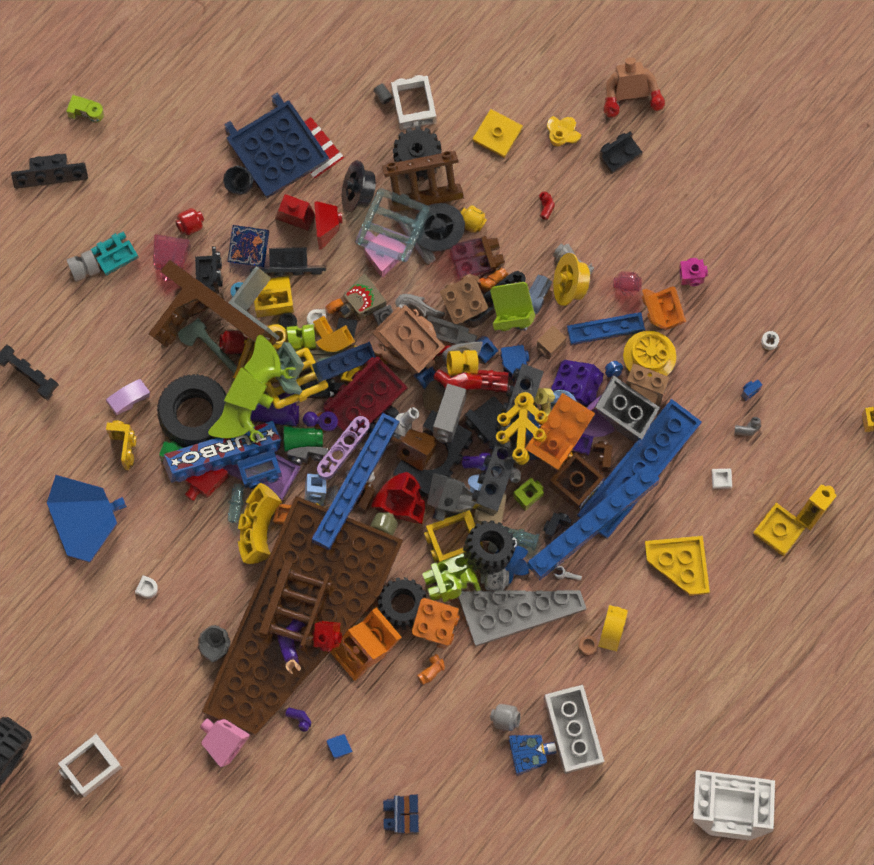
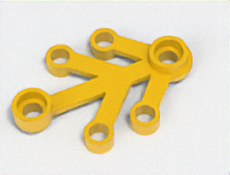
M527 392L520 393L515 398V405L507 413H501L497 417L501 426H507L510 423V419L519 413V418L505 431H499L496 434L497 441L500 444H505L518 430L517 448L513 451L512 457L519 465L527 463L530 458L529 453L525 449L526 428L533 434L536 441L543 442L546 439L544 430L538 429L527 418L529 411L535 416V420L539 424L546 423L548 417L544 411H539L533 405L534 398ZM541 415H544L543 419H538ZM543 433L541 437H537L538 434ZM505 435V438L500 440V437Z

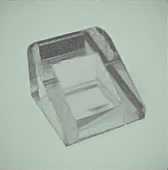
M337 486L326 489L323 507L329 509L339 491Z

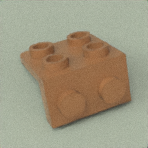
M468 274L462 277L461 281L450 283L444 287L445 289L439 291L454 324H460L488 309L478 286L481 284L478 276Z

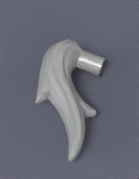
M401 294L395 301L396 307L402 308L406 305L407 307L414 308L424 318L426 315L436 318L445 315L444 312L435 310L423 303L422 301L425 300L423 297Z

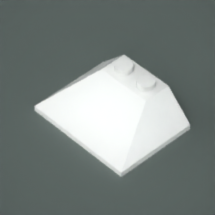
M696 770L693 821L709 835L752 840L770 833L774 829L775 780Z

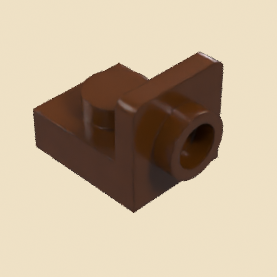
M599 441L593 444V452L604 453L600 454L599 465H603V472H610L613 445H609L608 442Z
M368 482L362 491L364 494L361 493L357 500L358 509L364 514L367 513L376 495L374 486Z

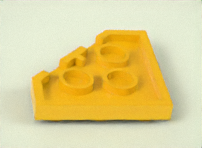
M703 536L644 542L646 561L689 596L710 593Z

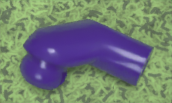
M287 708L286 717L297 719L300 723L298 725L299 729L303 732L308 731L311 727V720L303 710Z

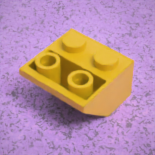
M289 276L270 279L254 300L257 318L294 313Z

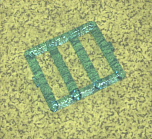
M379 188L355 242L360 246L376 251V254L384 257L386 255L399 261L407 262L430 208L427 205L409 199V196L403 193L398 195ZM385 197L421 211L418 220L416 221L380 207L379 204L382 198ZM375 213L413 227L411 236L408 237L372 223ZM368 229L407 244L403 254L364 239Z

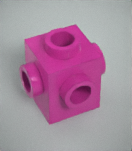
M689 258L687 261H680L681 285L694 287L704 283L705 277H708L707 265L704 266L703 259Z

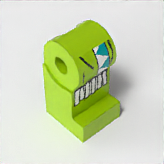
M72 95L67 108L69 118L75 119L79 115L89 118L90 121L95 123L100 122L104 118L103 108L100 103Z

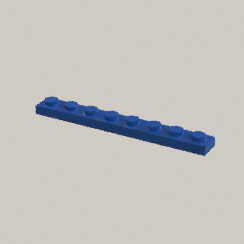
M382 413L312 538L313 543L330 550L388 446L392 435L398 428L399 420Z

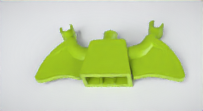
M257 336L253 355L244 368L242 367L224 399L223 413L218 421L209 429V435L220 438H234L249 431L253 442L258 443L255 440L256 434H259L264 439V435L253 428L255 426L250 420L252 410H256L258 404L268 409L271 406L274 398L264 394L267 389L266 383L271 378L281 377V375H284L287 379L296 377L288 374L289 370H296V368L287 367L284 370L281 369V362L277 351L264 336Z

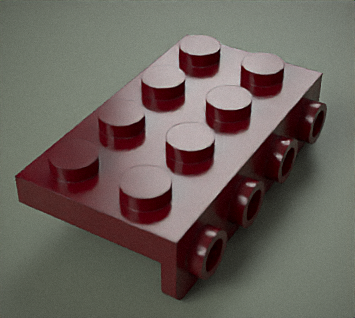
M378 356L370 358L365 364L366 367L361 372L357 371L351 377L352 381L350 383L342 385L337 391L338 394L334 398L330 397L324 403V412L334 413L338 419V426L343 431L358 416L366 417L371 425L409 389ZM362 422L361 424L357 423L358 428H357V430L355 431V433H356V435H357L358 437L360 436V435H358V433H357L358 430H359L361 427H362V428H365V427H364V422Z

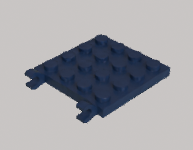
M278 92L271 96L276 108L237 131L231 121L224 124L226 132L230 135L226 138L227 142L244 167L251 172L255 183L266 199L329 161V157L290 100L284 102Z

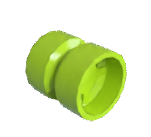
M314 324L303 325L302 328L298 326L287 327L288 342L295 351L300 350L302 347L308 349L316 348Z

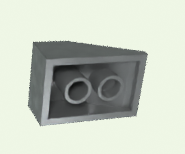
M612 376L594 407L620 434L632 442L642 440L660 409L659 406L615 376Z

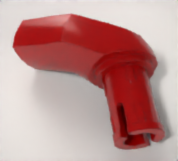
M441 369L434 375V380L445 386V390L447 384L466 390L479 389L482 385V378L479 374L464 372L451 377Z

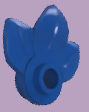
M515 546V552L505 567L506 571H509V584L512 582L514 574L526 575L529 573L528 564L523 559L528 554V551L521 546Z

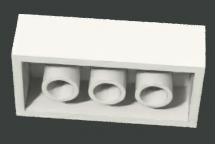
M580 685L544 695L564 774L603 764L604 759L584 686Z

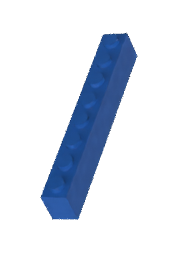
M648 465L643 467L530 559L527 565L539 581L542 580L659 484L660 478Z

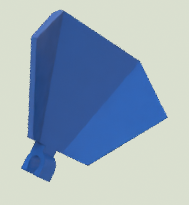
M55 475L47 500L48 508L67 556L86 562L93 560L117 525L113 512L127 507L123 497L109 503L102 487Z

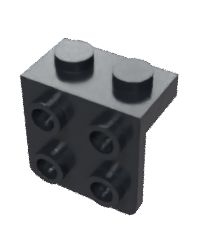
M212 246V256H195L196 279L218 294L219 287H223L221 276L222 258L220 251L217 252L216 246Z
M491 397L474 412L470 409L465 413V424L470 430H474L478 434L479 440L483 444H487L488 447L492 437H496L497 431H495V426L498 421L497 417L501 414L500 411L503 406L496 397ZM512 418L510 423L513 424L515 420Z

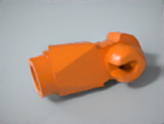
M500 268L489 275L487 279L480 278L481 284L478 286L481 291L488 292L509 274L504 268Z
M437 654L429 658L432 665L417 675L422 685L431 682L441 670L444 671L445 669L443 658L440 659Z

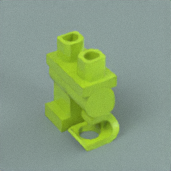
M464 553L443 560L438 564L433 563L431 564V570L422 573L426 585L434 582L437 583V586L428 588L431 600L442 598L444 603L449 601V599L457 598L461 595V590L467 588V583L473 584L475 590L480 591L473 566L468 565V559L464 558Z

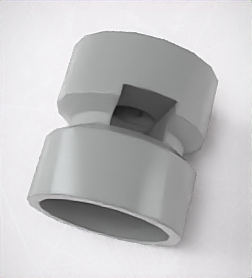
M91 250L81 253V257L74 256L67 259L76 282L86 278L87 274L92 276L100 272Z

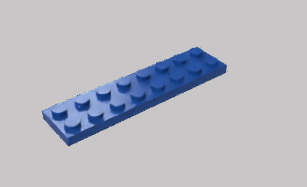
M671 399L651 423L642 440L637 441L580 510L577 517L581 519L646 465L659 477L698 429L702 421ZM638 501L600 531L599 534L608 540Z

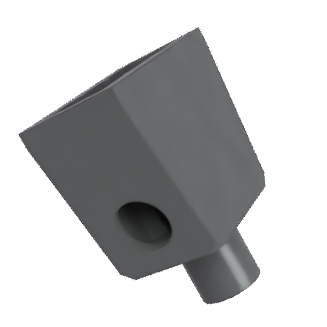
M433 473L428 497V504L435 507L432 518L444 521L446 510L455 511L464 486L463 482Z

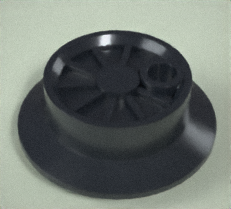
M359 160L351 163L344 177L341 199L343 209L346 212L354 211L357 206L366 208L371 203L375 192V174L373 171L365 170L363 163Z
M432 204L422 209L415 217L412 228L413 235L417 243L423 248L430 251H445L455 246L461 240L465 230L464 218L458 209L449 204Z

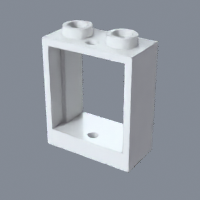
M417 75L412 79H397L391 82L400 130L436 123V112L428 76ZM424 86L429 111L403 115L398 91Z
M97 734L58 763L61 767L58 770L65 780L70 778L73 782L71 788L77 795L81 793L84 797L122 768ZM95 745L111 766L82 787L67 765Z

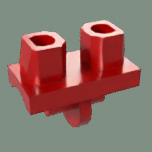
M478 370L477 374L482 378V385L476 390L507 392L508 372Z

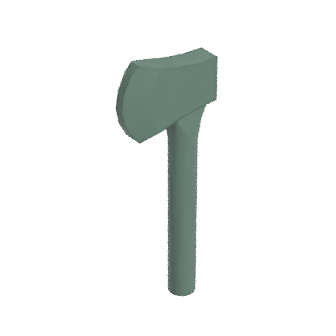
M199 318L178 332L181 342L188 346H193L198 338L201 339L235 374L237 365L209 337L206 332L207 327Z

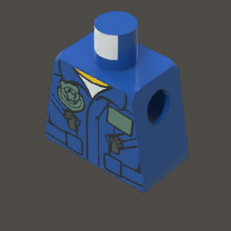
M541 735L509 736L516 776L545 766L547 764L546 755L557 753L555 742L543 744Z

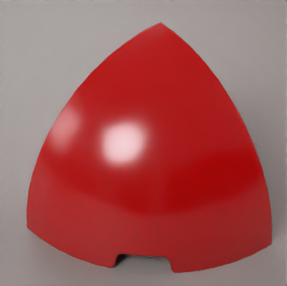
M408 472L391 478L377 493L371 505L372 508L382 513L389 512L395 518L407 522L422 524L424 519L425 501L421 499L419 493L421 487L418 481Z

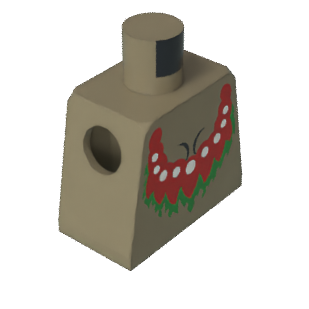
M364 273L343 294L346 304L339 311L344 318L354 313L360 320L387 305L385 298Z

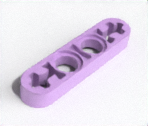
M356 417L317 466L320 478L324 480L331 479L368 433L370 424L366 417ZM362 422H364V427H365V428H362V427H361V428L358 430L357 433H358V435H360V436L358 437V436L356 435V433H355V431H356L357 428H358L357 423L361 424ZM352 436L355 442L352 445H347L344 443L345 437ZM335 451H341L343 457L336 460L332 457V454ZM329 459L332 462L331 466L329 467L330 473L325 472L323 474L322 467H328V465L330 464L328 461Z

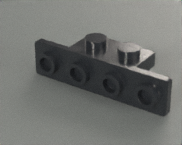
M65 153L29 158V170L11 172L13 186L17 189L88 179L86 163L84 162L68 164L67 154Z
M307 247L269 248L270 266L258 267L264 273H274L275 276L285 275V272H292V275H304V272H311L312 275H321L323 271H326V265H308Z

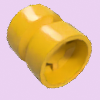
M465 350L463 353L460 351H448L446 362L449 376L462 372L477 374L478 355L476 350Z

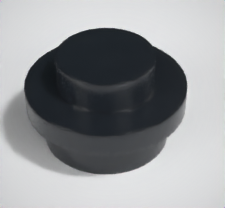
M284 313L279 317L278 324L287 331V327L297 326V318L292 313Z

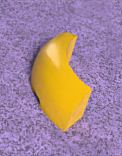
M259 483L246 500L248 504L244 514H241L239 519L240 541H238L241 558L246 564L259 563L270 556L267 543L268 526L273 513L282 503L276 493L263 483Z

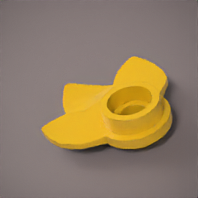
M554 116L550 117L547 129L550 132V142L554 146H562L566 142L575 143L581 138L582 135L574 131L576 128L575 119L565 117L560 121Z

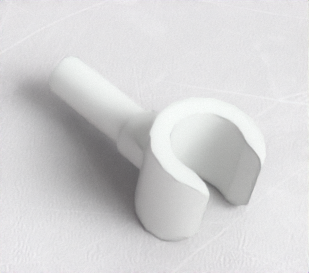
M562 566L556 567L557 570L563 571L561 575L554 574L557 579L561 580L566 577L581 581L582 576L566 572Z

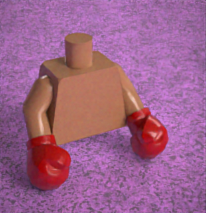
M626 58L625 64L616 66L615 72L612 73L606 82L604 114L609 118H615L620 111L617 100L650 96V94L651 108L657 112L661 111L665 107V99L658 89L654 74L648 68H643L641 62L636 63L635 58Z

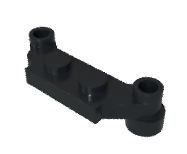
M6 344L0 351V365L5 367L9 362L13 368L39 387L37 393L48 401L59 384L52 378H49V380L45 379L46 376L40 370L34 371L30 368L31 364L24 358L21 360L13 354L15 350Z

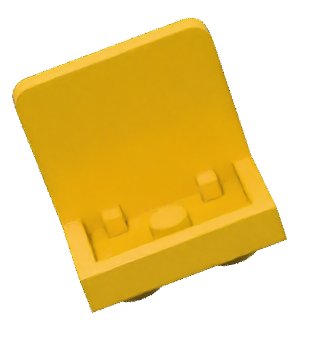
M114 420L112 423L107 422L106 431L110 439L124 441L121 463L125 470H129L130 466H133L134 463L132 447H136L137 436H135V432L129 424H124V422Z

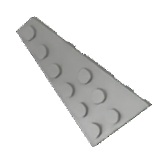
M580 590L461 591L462 593L458 597L475 647L587 609Z

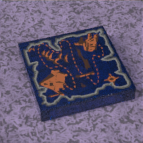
M232 225L227 262L264 267L270 230Z

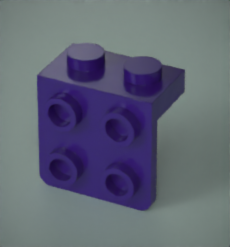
M563 360L551 390L553 392L557 390L568 391L584 407H588L596 399V394L603 381L604 374L594 364Z

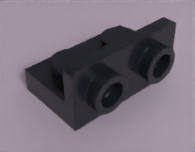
M631 131L626 134H620L616 141L611 144L608 142L601 147L599 158L611 174H614L643 154L642 150L633 140Z

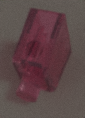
M155 234L153 255L155 269L162 270L169 259L183 269L191 250L190 240ZM160 272V279L165 281L171 280L162 272Z

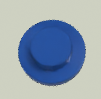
M612 361L606 365L605 374L609 378L612 376L618 377L621 375L624 367L618 361Z

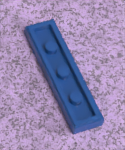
M638 312L568 325L567 331L570 345L639 333L645 331L642 313Z

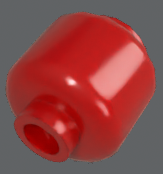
M189 208L177 215L175 224L181 234L184 233L190 236L203 228L202 222L204 217L200 211L197 212L195 209Z
M225 330L219 338L220 349L225 354H242L245 347L244 341L248 337L244 336L239 330Z

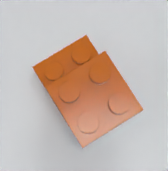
M375 608L361 623L350 628L342 636L339 646L333 648L330 653L350 677L356 681L369 667L382 660L402 637L382 613Z

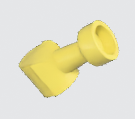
M539 388L534 401L541 405L547 417L551 412V402L554 401L555 395L549 388Z

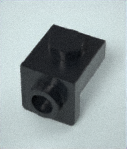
M561 512L558 514L553 513L551 521L547 520L543 531L546 532L545 538L552 541L558 524L570 527L572 520L569 519V516Z

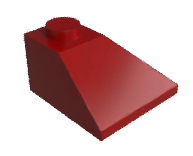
M314 201L318 248L322 250L338 233L339 224H343L342 212L338 213V207L335 205Z

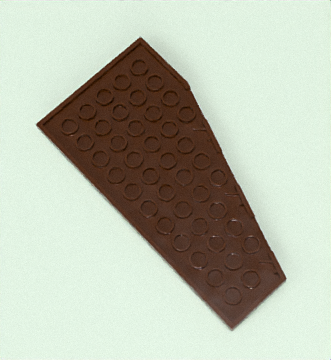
M295 496L202 712L220 720L225 719L238 728L257 735L330 653V651H321L320 647H314L313 640L311 646H307L305 652L301 651V642L293 640L298 656V664L301 669L298 671L294 666L292 668L293 674H291L286 669V662L281 653L278 635L274 633L273 635L269 634L267 640L259 636V630L285 560L293 562L295 572L322 581L326 573L330 574V581L333 582L330 592H326L315 623L320 621L340 623V632L343 636L379 597L403 544V540L347 517L330 550H327L313 543L312 538L328 509ZM289 580L287 584L289 590L316 599L321 589L296 580ZM287 597L286 599L282 598L280 603L282 608L310 617L314 608L312 605ZM280 615L275 617L274 623L276 626L285 629L293 619ZM304 623L305 626L298 633L305 634L308 625Z

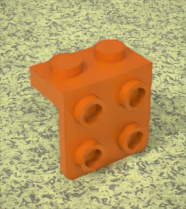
M674 286L657 293L647 288L642 290V301L648 308L649 313H647V317L651 324L653 323L655 326L668 330L686 322Z
M422 598L412 628V635L435 642L437 647L445 649L452 644L454 638L452 632L454 626L456 627L459 621V615H457L459 609Z

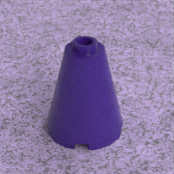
M285 392L278 395L279 400H282L286 397L294 395L295 393L288 394ZM295 402L281 409H276L272 403L268 409L258 404L256 410H252L250 420L264 423L273 421L274 424L297 426L296 424L299 423L300 417L299 405L296 406Z

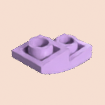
M138 379L106 399V402L115 415L132 409L134 403L148 398L150 391L141 379Z

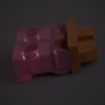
M482 236L481 238L458 242L449 249L459 281L468 274L475 276L492 274L496 271V268L505 265L502 254L495 256L492 254V251L500 248L497 238L487 239V236Z

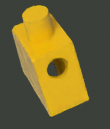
M820 485L808 499L795 520L811 531L837 497L834 488L828 485ZM812 506L819 508L816 513L811 511Z

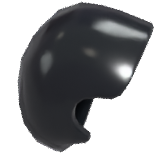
M233 166L225 172L223 183L227 191L236 195H245L253 187L254 178L246 168Z

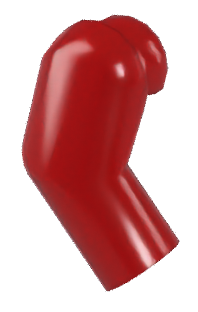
M543 191L539 194V199L543 206L540 217L548 220L555 207L552 196Z

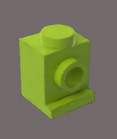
M530 478L513 492V497L526 511L543 496L544 492L542 490L544 488L537 480L534 481ZM527 492H532V493H533V496H532V497H528V496L526 495V493H527Z

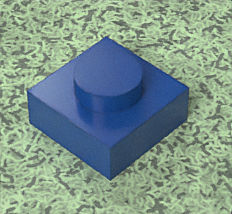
M758 379L755 382H748L743 387L744 390L741 396L747 401L761 390L763 384Z

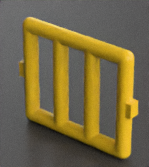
M308 348L296 351L299 358L304 356L306 359L303 362L302 371L308 368L312 370V373L296 379L298 385L301 386L317 379L312 364L316 363ZM276 377L271 378L266 383V391L270 397L274 398L272 403L276 409H281L297 401H305L307 397L328 388V383L324 380L318 382L319 384L303 390L301 394H294L279 400L278 395L285 393L282 386L273 388L272 384L278 381Z

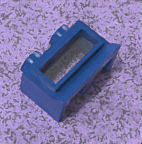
M274 450L237 461L245 488L254 489L259 483L267 481L272 483L279 480V477H282Z

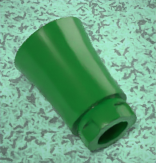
M283 426L284 453L300 447L323 448L322 429Z

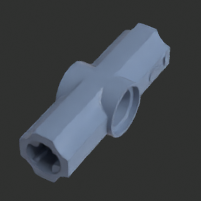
M543 275L536 277L529 290L536 315L540 311L544 298L552 285V281ZM516 327L517 329H519V330H521V331H522V330H523V331H526V330L528 329V327H527V328H523V329H520L519 327Z

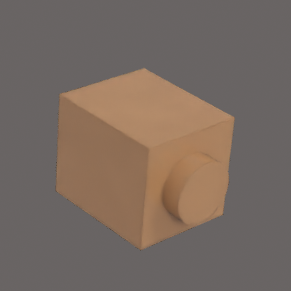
M552 325L537 340V350L544 357L548 356L551 359L566 344L567 337Z

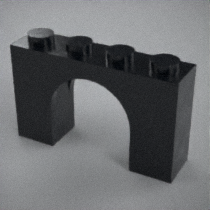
M433 410L423 424V431L433 436V427L438 414ZM457 425L452 442L447 441V443H443L447 448L448 457L439 468L433 470L423 469L422 471L401 460L393 473V477L404 472L410 473L421 487L419 493L428 499L433 473L452 477L454 473L452 469L455 465L458 466L464 457L462 455L465 449L468 450L473 443L471 439L472 432Z

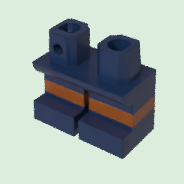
M418 794L394 796V799L383 800V812H394V819H383L385 831H395V834L419 835Z

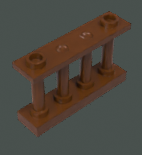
M444 151L441 154L401 162H389L386 165H382L384 176L390 177L393 196L387 198L390 212L394 213L436 203L464 199L461 184H456L454 178L453 164L459 163L456 151ZM445 166L448 185L437 187L434 168ZM427 169L430 188L419 191L416 171ZM408 173L411 193L401 195L397 175Z
M285 560L259 630L260 638L267 640L269 634L273 635L274 633L301 642V651L305 652L306 647L311 646L313 640L311 633L326 592H330L333 582L330 581V574L326 573L322 581L295 572L293 562ZM296 580L321 588L317 599L289 590L287 587L288 581ZM287 597L314 606L311 617L282 608V605H280L282 598L286 599ZM281 615L308 624L305 634L276 626L274 623L275 617Z

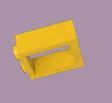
M470 510L426 526L424 536L427 544L431 543L433 547L431 554L434 561L438 560L439 563L465 553L463 548L442 555L433 531L463 520L469 534L471 529L475 527Z

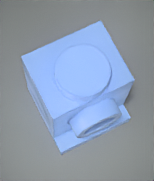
M307 474L305 500L323 506L326 496V480L320 478L318 474Z

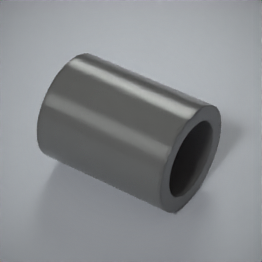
M383 83L374 88L373 91L382 105L389 103L393 99Z

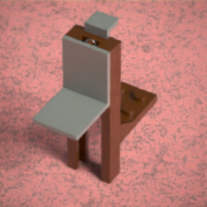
M170 259L160 271L182 288L148 333L165 347H168L175 341L176 335L187 325V320L190 317L209 308L255 343L259 335L264 336L272 345L279 339L276 333L247 312L271 279L257 266L229 303Z

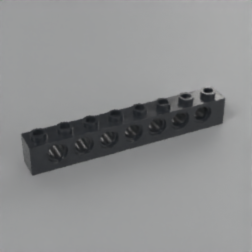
M523 363L519 368H515L512 375L514 382L507 390L506 396H508L507 403H503L500 413H507L515 405L514 400L520 393H530L535 400L544 371ZM520 383L525 384L527 386V390H523L520 387ZM519 413L513 417L515 421L519 418ZM497 421L495 431L497 433L505 431L512 424L509 423L507 426H501ZM518 430L510 437V442L500 444L496 437H492L489 444L491 449L490 455H486L483 466H486L484 473L481 472L477 483L480 484L478 491L475 490L472 495L471 501L474 502L472 508L493 516L498 512L515 461L512 454L517 448ZM497 452L502 453L505 459H499L497 457ZM491 470H496L499 477H494L491 474ZM485 488L492 489L493 495L487 494Z

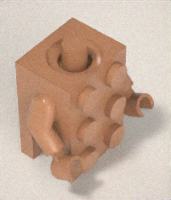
M406 305L402 308L397 307L372 332L382 343L378 344L382 351L377 352L373 350L375 356L383 358L398 368L406 369L410 374L419 373L424 367L427 369L432 367L436 362L433 358L445 347L436 337L433 324L424 317L419 316L416 309L412 312Z

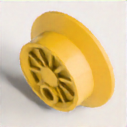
M566 253L561 257L553 280V291L557 303L567 306L573 299H583L590 283V271L587 264L579 262L572 253Z
M642 331L633 335L627 341L623 351V360L629 372L634 363L667 376L675 366L676 350L673 343L665 335L656 331Z

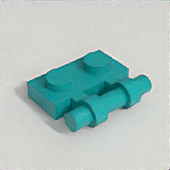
M124 231L111 235V238L104 242L96 243L97 246L90 249L93 255L101 252L102 255L97 257L96 260L106 276L139 258L129 240L124 243L121 242V240L127 238ZM114 244L117 246L108 252L106 250Z

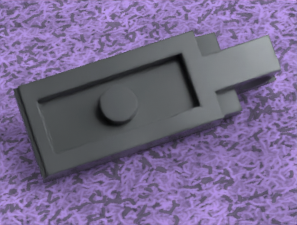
M428 316L427 320L433 324L438 339L454 344H462L465 341L476 342L477 335L468 333L469 328Z

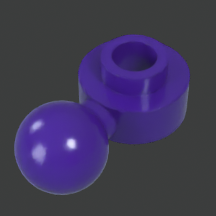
M307 412L303 416V423L308 427L319 424L322 430L330 432L336 429L338 419L332 412H324L320 417L314 412ZM326 418L331 419L330 424L324 423Z

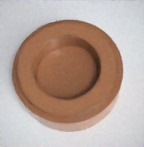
M584 636L579 641L578 649L581 654L591 656L596 653L598 642L592 636Z

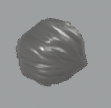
M211 625L200 633L198 638L200 654L211 662H216L225 656L231 644L227 631L217 625Z

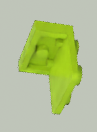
M526 282L491 288L490 292L497 315L493 322L494 331H508L514 327L523 329L532 324L536 316Z

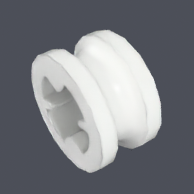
M773 331L766 332L761 340L762 346L767 350L775 349L779 343V336ZM767 337L775 339L772 345L771 343H766Z

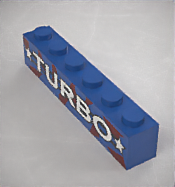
M273 421L253 427L264 435V439L259 434L255 435V440L258 443L251 440L250 432L248 431L238 437H218L164 454L163 464L171 483L175 481L182 482L194 475L201 476L207 471L220 470L230 464L236 465L237 461L271 450L276 452L280 448L281 439Z

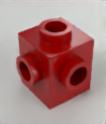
M329 621L315 623V628L312 632L314 647H320L321 651H332L333 648L338 647L342 640L340 623Z

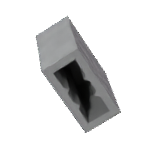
M447 384L433 427V437L437 441L442 443L452 442L466 400V389Z

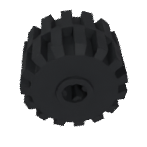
M416 126V130H411V127L407 128L406 134L401 132L398 135L399 140L395 139L394 162L442 153L440 140L438 141L437 135L435 133L431 135L428 128L422 131L421 126ZM435 167V168H434L435 174L437 173V168H440V167ZM427 169L416 171L417 181H419V177H424V181L428 179ZM405 173V178L409 180L408 173Z

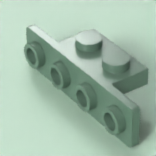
M283 342L277 352L281 362V369L284 370L287 367L296 368V370H289L288 372L290 376L296 377L287 379L284 375H281V377H276V379L280 382L286 393L301 394L302 390L296 379L301 373L304 364L292 345Z

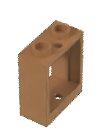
M633 363L626 384L657 406H660L670 377Z

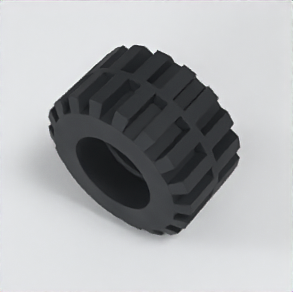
M490 520L489 523L482 521L481 525L479 523L476 524L469 532L463 547V551H465L464 558L468 559V565H473L475 571L477 569L481 570L480 573L482 574L486 571L488 575L493 574L494 570L498 573L501 569H504L515 552L514 546L516 544L515 540H512L513 533L508 532L509 528L507 526L505 528L502 527L500 522L495 524L493 520ZM480 542H492L498 548L499 553L490 554L485 552Z
M400 577L395 578L396 581L392 582L391 580L387 586L384 585L379 595V611L395 629H398V627L402 628V630H406L407 627L411 629L414 625L420 601L422 598H426V592L413 579L409 581L406 577H404V580H400ZM400 594L409 595L414 600V607L407 613H398L391 606L393 598Z

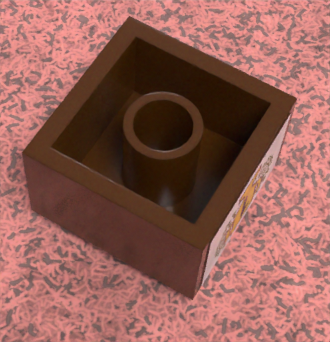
M574 453L550 480L549 487L579 511L602 485L605 477L577 453Z

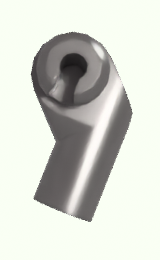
M753 417L746 426L735 425L734 434L753 436L760 430L761 420L758 417Z

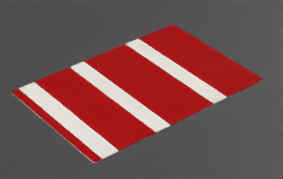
M310 117L304 122L329 157L328 162L310 172L314 179H316L341 161L344 156L313 118Z

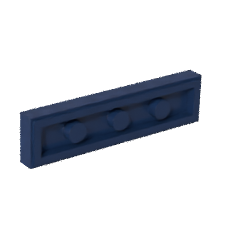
M367 342L312 364L318 382L364 365L370 358H375L376 356L371 343Z

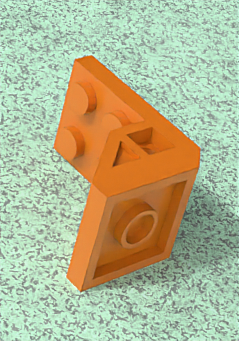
M562 393L549 413L547 422L539 428L543 429L546 433V439L543 442H538L533 436L525 449L556 469H561L596 413ZM543 433L538 434L537 437H541Z

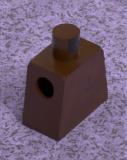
M409 429L405 436L394 432L390 443L399 447L396 454L398 458L423 471L434 455L438 441L431 435Z

